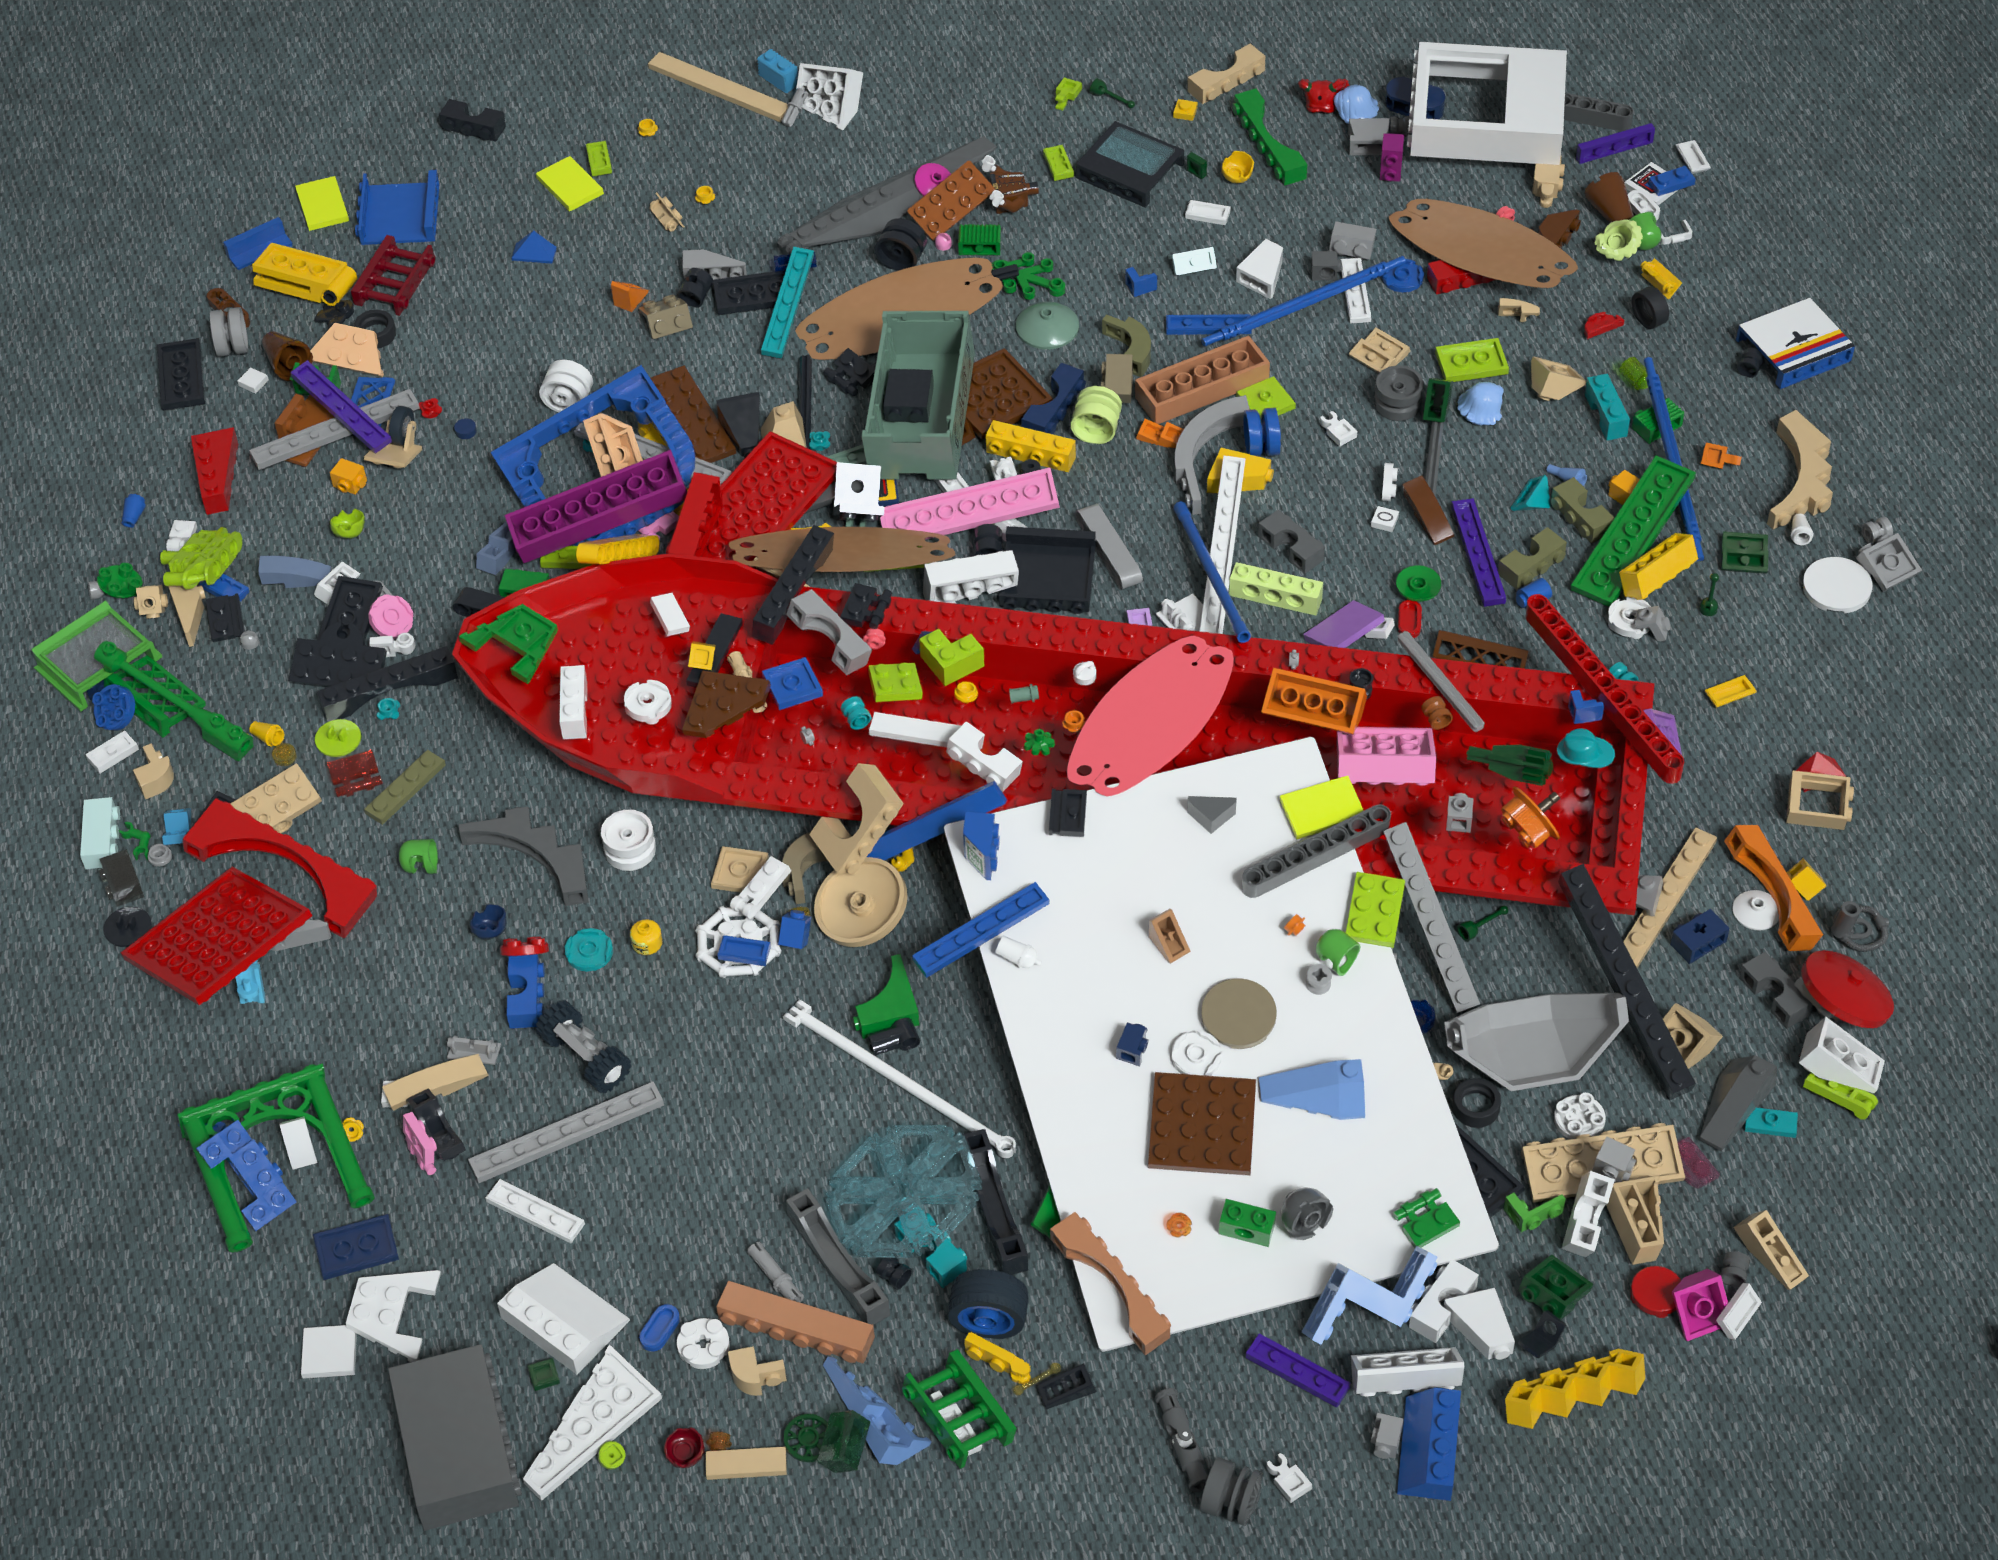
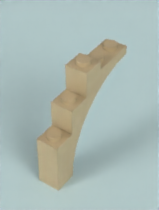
M1797 410L1779 419L1776 432L1787 444L1794 456L1798 480L1790 494L1770 510L1767 525L1772 529L1780 525H1786L1796 514H1805L1808 511L1814 516L1819 512L1827 511L1831 506L1833 492L1826 484L1830 480L1832 466L1825 461L1829 455L1831 441Z

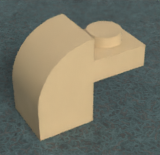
M152 744L143 746L149 764L133 770L145 800L164 792L169 788L174 779V772L169 757L163 758L160 750L155 752Z
M754 1346L728 1351L733 1381L742 1392L759 1396L762 1395L761 1386H776L783 1381H787L783 1360L757 1365Z

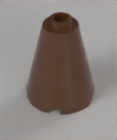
M1618 172L1601 175L1599 177L1600 181L1597 183L1592 181L1585 189L1584 195L1587 201L1609 223L1630 220L1634 217L1624 179Z
M274 331L267 333L262 339V347L274 372L283 380L292 381L290 377L295 362L300 363V365L307 360L311 364L313 362V354L310 348L302 341Z

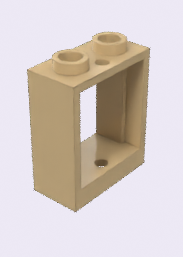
M1792 771L1789 783L1786 823L1844 830L1846 822H1851L1852 808L1848 807L1849 801L1853 800L1854 787L1850 786V777ZM1801 788L1841 793L1839 815L1799 810Z

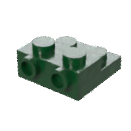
M1551 1254L1523 1277L1518 1291L1525 1301L1534 1302L1542 1308L1543 1312L1548 1310L1562 1320L1574 1310L1576 1303L1591 1291L1593 1283Z

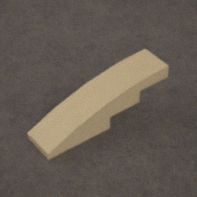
M475 1054L415 1072L382 1086L394 1111L407 1105L406 1099L428 1088L435 1096L441 1093L444 1097L489 1075L479 1054Z

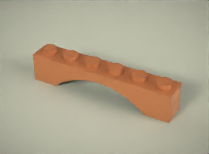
M1076 1212L1072 1213L1050 1229L1052 1242L1065 1258L1093 1267L1115 1286L1127 1309L1129 1336L1142 1353L1147 1355L1170 1338V1321L1164 1314L1160 1315L1154 1308L1155 1304L1149 1295L1142 1294L1138 1289L1139 1284L1136 1279L1124 1272L1119 1258L1115 1255H1110L1104 1240L1092 1233V1227L1087 1219L1084 1217L1080 1218Z

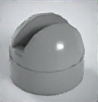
M97 581L88 582L90 599H98L104 595Z
M247 630L241 634L240 642L244 649L250 650L258 646L259 638L254 631Z

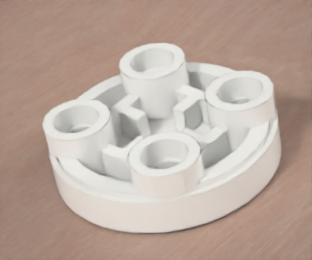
M1590 1093L1572 1095L1559 1101L1554 1115V1122L1558 1131L1571 1140L1583 1134H1590L1591 1137L1598 1136L1604 1128L1606 1119L1604 1109L1594 1100L1593 1095Z

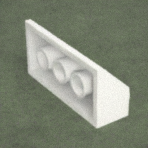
M1456 1347L1351 1355L1353 1388L1355 1393L1361 1396H1374L1376 1392L1385 1391L1387 1394H1400L1402 1390L1411 1389L1414 1392H1422L1434 1387L1454 1389L1455 1386L1462 1385L1464 1361Z

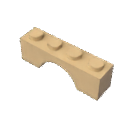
M1248 44L1235 51V61L1231 68L1218 72L1202 69L1189 76L1188 92L1202 104L1214 100L1224 92H1229L1237 85L1243 84L1248 79L1265 71V55L1252 44Z

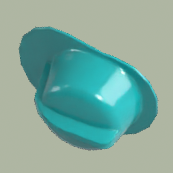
M1583 728L1567 733L1557 746V754L1560 759L1570 764L1602 768L1611 764L1615 758V750L1610 743L1595 737L1592 732Z

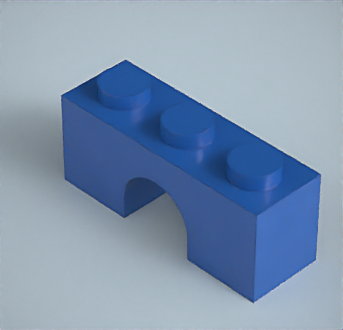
M538 954L509 956L508 978L511 988L525 989L520 994L507 995V1019L510 1029L537 1027L536 1024L539 1022V1017L541 1015L544 1016L543 1003H540V998L544 997V984L540 983V978L545 977L544 963L539 962Z

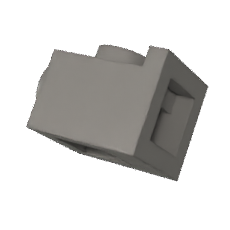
M1464 793L1449 796L1446 831L1471 832L1473 798H1468ZM1452 819H1455V820H1466V822H1465V821H1453Z
M1377 1413L1371 1443L1375 1444V1456L1382 1459L1396 1458L1403 1427L1402 1418Z

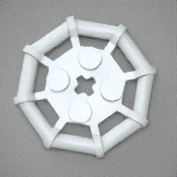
M721 906L714 915L702 925H698L695 930L697 933V960L704 962L722 978L736 975L756 976L765 967L753 964L731 966L733 964L746 963L725 961V963L721 964L713 958L716 955L718 956L723 935L763 941V937L770 934L771 949L766 965L773 958L779 957L781 954V949L778 945L781 925L779 921L773 920L761 910L751 919L746 917L744 920H730L729 917L744 916L743 912L735 911L731 907L725 908ZM723 919L724 922L719 925L717 931L711 930ZM753 919H757L765 927L759 928ZM707 938L714 940L713 948L707 949Z

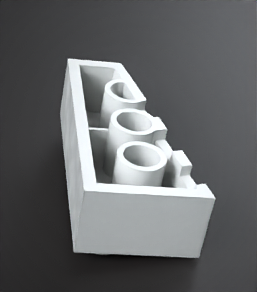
M1000 551L992 554L925 564L923 582L925 600L956 604L955 601L968 597L969 600L976 599L982 592L987 591L991 594L1018 585L1019 570L1013 551Z

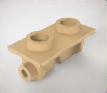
M656 192L655 194L659 198L650 203V210L659 219L664 228L672 232L679 224L685 227L680 221L683 217L675 208L673 210L670 209L673 206L666 196L661 198Z

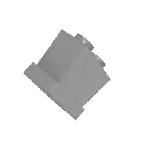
M1390 118L1349 119V155H1382L1383 134H1389Z

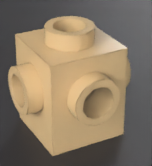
M162 585L136 588L137 597H134L135 610H139V615L146 614V618L160 617L159 613L165 612V607H168L167 594H163ZM149 599L153 601V605L150 604Z

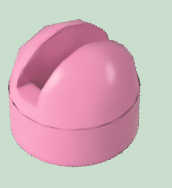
M940 233L935 239L936 248L942 251L950 249L952 246L950 235Z

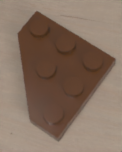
M702 671L682 729L684 735L707 738L713 735L714 730L725 724L728 726L744 717V713L754 707L755 709L760 708L765 704L771 687L770 681Z

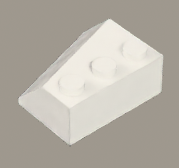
M800 63L796 89L802 88L804 89L803 93L805 91L808 92L802 108L822 116L823 120L832 122L837 125L836 127L844 130L858 111L863 72Z

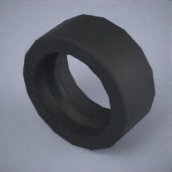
M1649 286L1634 293L1631 300L1632 310L1637 320L1645 328L1654 329L1668 321L1670 314L1669 306L1665 297L1657 288Z
M378 309L366 311L357 317L354 327L366 329L378 324L386 326L383 331L376 333L378 339L377 348L389 345L396 336L394 319L391 314Z
M1472 1078L1463 1081L1457 1086L1453 1095V1113L1466 1126L1472 1128L1486 1127L1491 1125L1500 1113L1501 1094L1496 1086L1484 1079ZM1479 1093L1490 1099L1492 1106L1484 1112H1473L1462 1105V1099L1466 1095Z

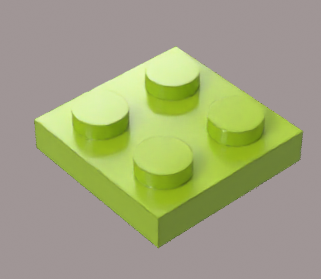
M915 663L869 665L868 674L875 702L922 699L923 692Z

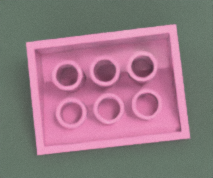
M1357 727L1354 735L1337 731L1338 778L1348 775L1352 784L1356 782H1367L1373 785L1380 784L1381 782H1391L1394 785H1402L1404 783L1428 785L1429 783H1435L1436 753L1432 728Z

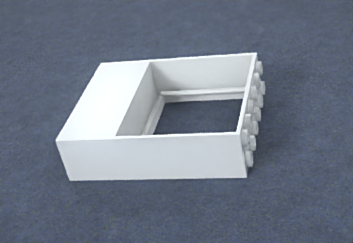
M1419 42V50L1414 52V62L1418 64L1413 65L1408 133H1412V135H1408L1407 147H1411L1410 156L1559 165L1564 126L1567 51ZM1429 76L1507 80L1505 124L1426 119Z

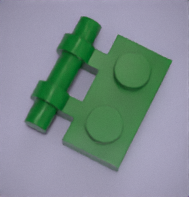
M1438 1188L1430 1192L1424 1191L1419 1195V1198L1410 1203L1406 1201L1400 1205L1398 1210L1393 1212V1216L1397 1221L1406 1218L1409 1222L1403 1225L1402 1231L1414 1248L1416 1246L1422 1248L1460 1226L1459 1219L1447 1202L1439 1206L1435 1204L1434 1201L1442 1197ZM1425 1206L1428 1212L1417 1217L1415 1211Z

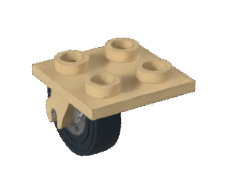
M405 406L395 408L390 420L387 421L386 432L391 436L392 442L376 454L370 450L364 456V460L371 461L374 464L393 465L395 468H405L422 451V446L414 445L416 422L414 421V413L411 408Z

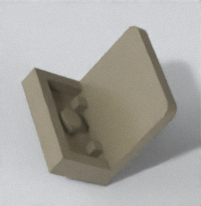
M668 295L663 297L662 301H647L643 303L642 307H639L640 313L646 317L652 339L693 328L687 303L678 298V296Z

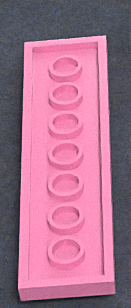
M1046 468L884 507V516L880 517L882 528L916 530L947 535L976 528L983 524H993L1060 508L1051 468Z

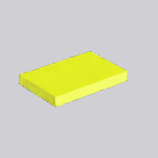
M571 156L536 173V178L569 212L604 194L603 188Z
M335 176L295 186L309 231L349 221Z
M1348 775L1280 795V802L1296 839L1320 833L1364 811Z

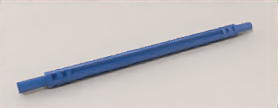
M1401 256L1389 262L1383 261L1219 329L1217 333L1202 338V345L1205 347L1220 340H1228L1389 273V270L1406 264L1404 256Z
M1647 357L1644 359L1647 372L1646 381L1666 458L1668 461L1682 466L1660 378L1655 372L1652 358ZM1688 489L1679 502V508L1686 534L1693 535L1698 555V560L1696 561H1703L1704 555L1700 544L1702 539Z

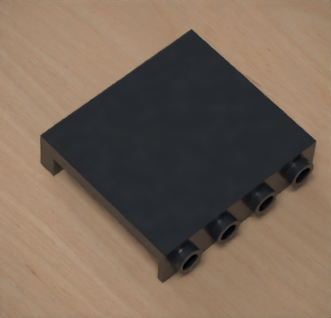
M1006 526L1005 551H1013L1019 575L1018 585L1001 590V593H999L1000 607L1009 610L1016 608H1026L1030 611L1046 609L1051 612H1060L1062 610L1072 611L1076 614L1089 612L1096 550V531Z

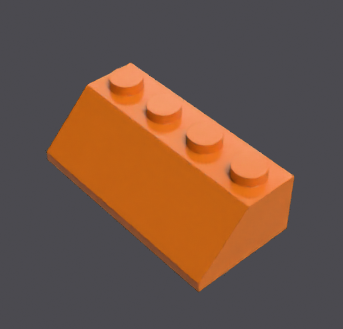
M1273 668L1261 713L1354 735L1362 717L1367 694L1364 688Z

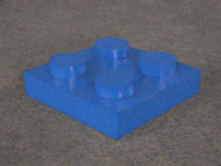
M806 657L762 671L763 679L770 681L771 687L769 691L779 710L823 696V690Z

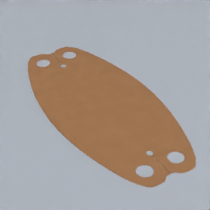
M1415 199L1410 201L1406 205L1407 208L1403 211H1397L1389 216L1390 223L1403 236L1424 251L1451 265L1485 277L1519 285L1551 288L1561 282V277L1570 275L1578 269L1576 262L1547 238L1505 217L1500 218L1499 215L1477 208L1439 200ZM1419 204H1428L1430 206L1425 211L1418 210L1416 207ZM1407 216L1412 220L1409 223H1400L1398 219ZM1565 262L1568 264V267L1566 269H1557L1555 264ZM1546 275L1550 277V280L1541 283L1537 281V277Z
M961 258L922 264L883 275L845 292L810 314L798 325L795 331L799 339L805 340L807 344L805 348L813 359H837L847 348L858 356L877 353L883 326V311H968L970 315L992 300L1001 291L1003 285L999 278L991 275L993 267L988 259ZM979 264L982 270L977 274H972L969 272V267ZM984 283H989L993 288L988 293H982L979 287ZM810 324H817L819 330L816 333H808L806 327ZM830 331L833 332V335H827V334H828ZM820 343H826L829 346V349L824 353H818L815 348Z
M821 527L834 533L833 551L824 565L816 571L852 572L893 569L937 562L951 558L956 554L953 549L947 546L950 543L949 537L937 533L880 527ZM811 528L771 532L729 542V547L736 551V554L733 555V560L749 566L785 570ZM936 537L939 541L931 543L925 541V538ZM743 542L753 543L754 546L751 548L741 547L740 544ZM933 550H941L944 552V555L935 556L932 555L930 552ZM753 555L758 557V560L747 561L744 557Z

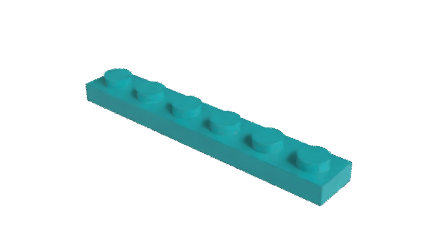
M793 247L761 348L762 355L781 359L783 357L814 258V250Z

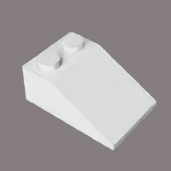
M1827 1017L1822 1019L1807 1033L1799 1063L1807 1071L1812 1072L1818 1078L1875 1093L1878 1090L1885 1060Z

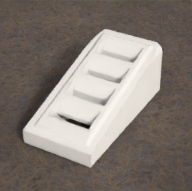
M341 562L317 584L314 595L327 605H329L337 582L336 579H338V576H343L340 572L351 578H358L360 576L359 572L344 562Z

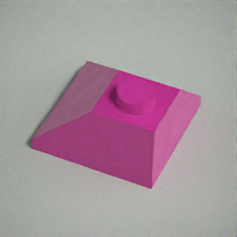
M1705 1269L1684 1277L1672 1291L1684 1339L1690 1341L1722 1329L1716 1320L1727 1306L1728 1300L1721 1275Z

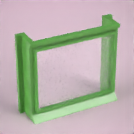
M107 601L96 606L32 648L38 664L34 669L80 712L88 707L83 693L112 674L106 672L102 664L94 659L95 651L104 641L115 643L116 647L127 653L126 661L128 663L144 652L154 661L162 658V654L155 649L153 642L147 640L114 611Z

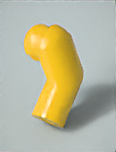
M913 848L901 852L902 856H896L897 860L892 859L891 865L898 872L905 871L914 862Z

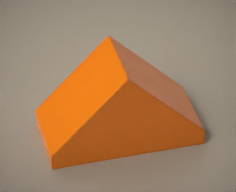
M612 281L611 283L614 306L630 312L637 307L649 291L631 283Z

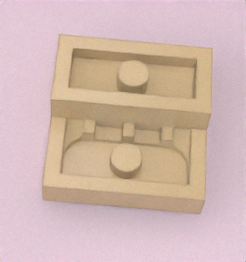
M1375 327L1365 340L1361 338L1350 351L1349 356L1375 372L1380 373L1382 370L1390 366H1396L1410 353V347Z

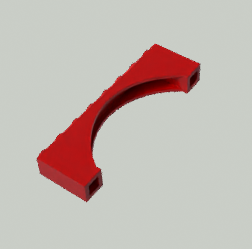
M215 799L183 838L184 852L202 862L215 855L246 850L272 853L299 865L312 877L323 895L327 913L324 915V922L328 923L331 932L342 938H346L377 897V885L369 878L360 877L350 868L336 864L330 857L314 852L308 845H301L294 841L291 836L277 832L269 824H263L255 820L249 813L240 812L228 802Z

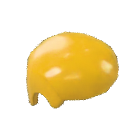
M1233 151L1228 158L1224 159L1221 172L1231 183H1244L1252 175L1254 161L1246 152Z

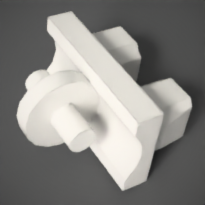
M1011 457L1001 458L999 461H990V467L995 480L1017 475Z

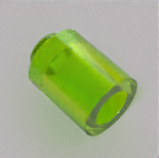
M1630 357L1625 360L1620 366L1619 372L1636 390L1646 389L1648 387L1646 368L1636 357Z

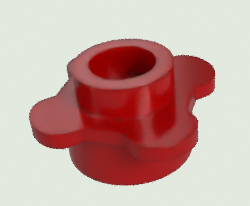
M436 398L419 403L422 416L425 418H435L442 412V407L438 405V399Z

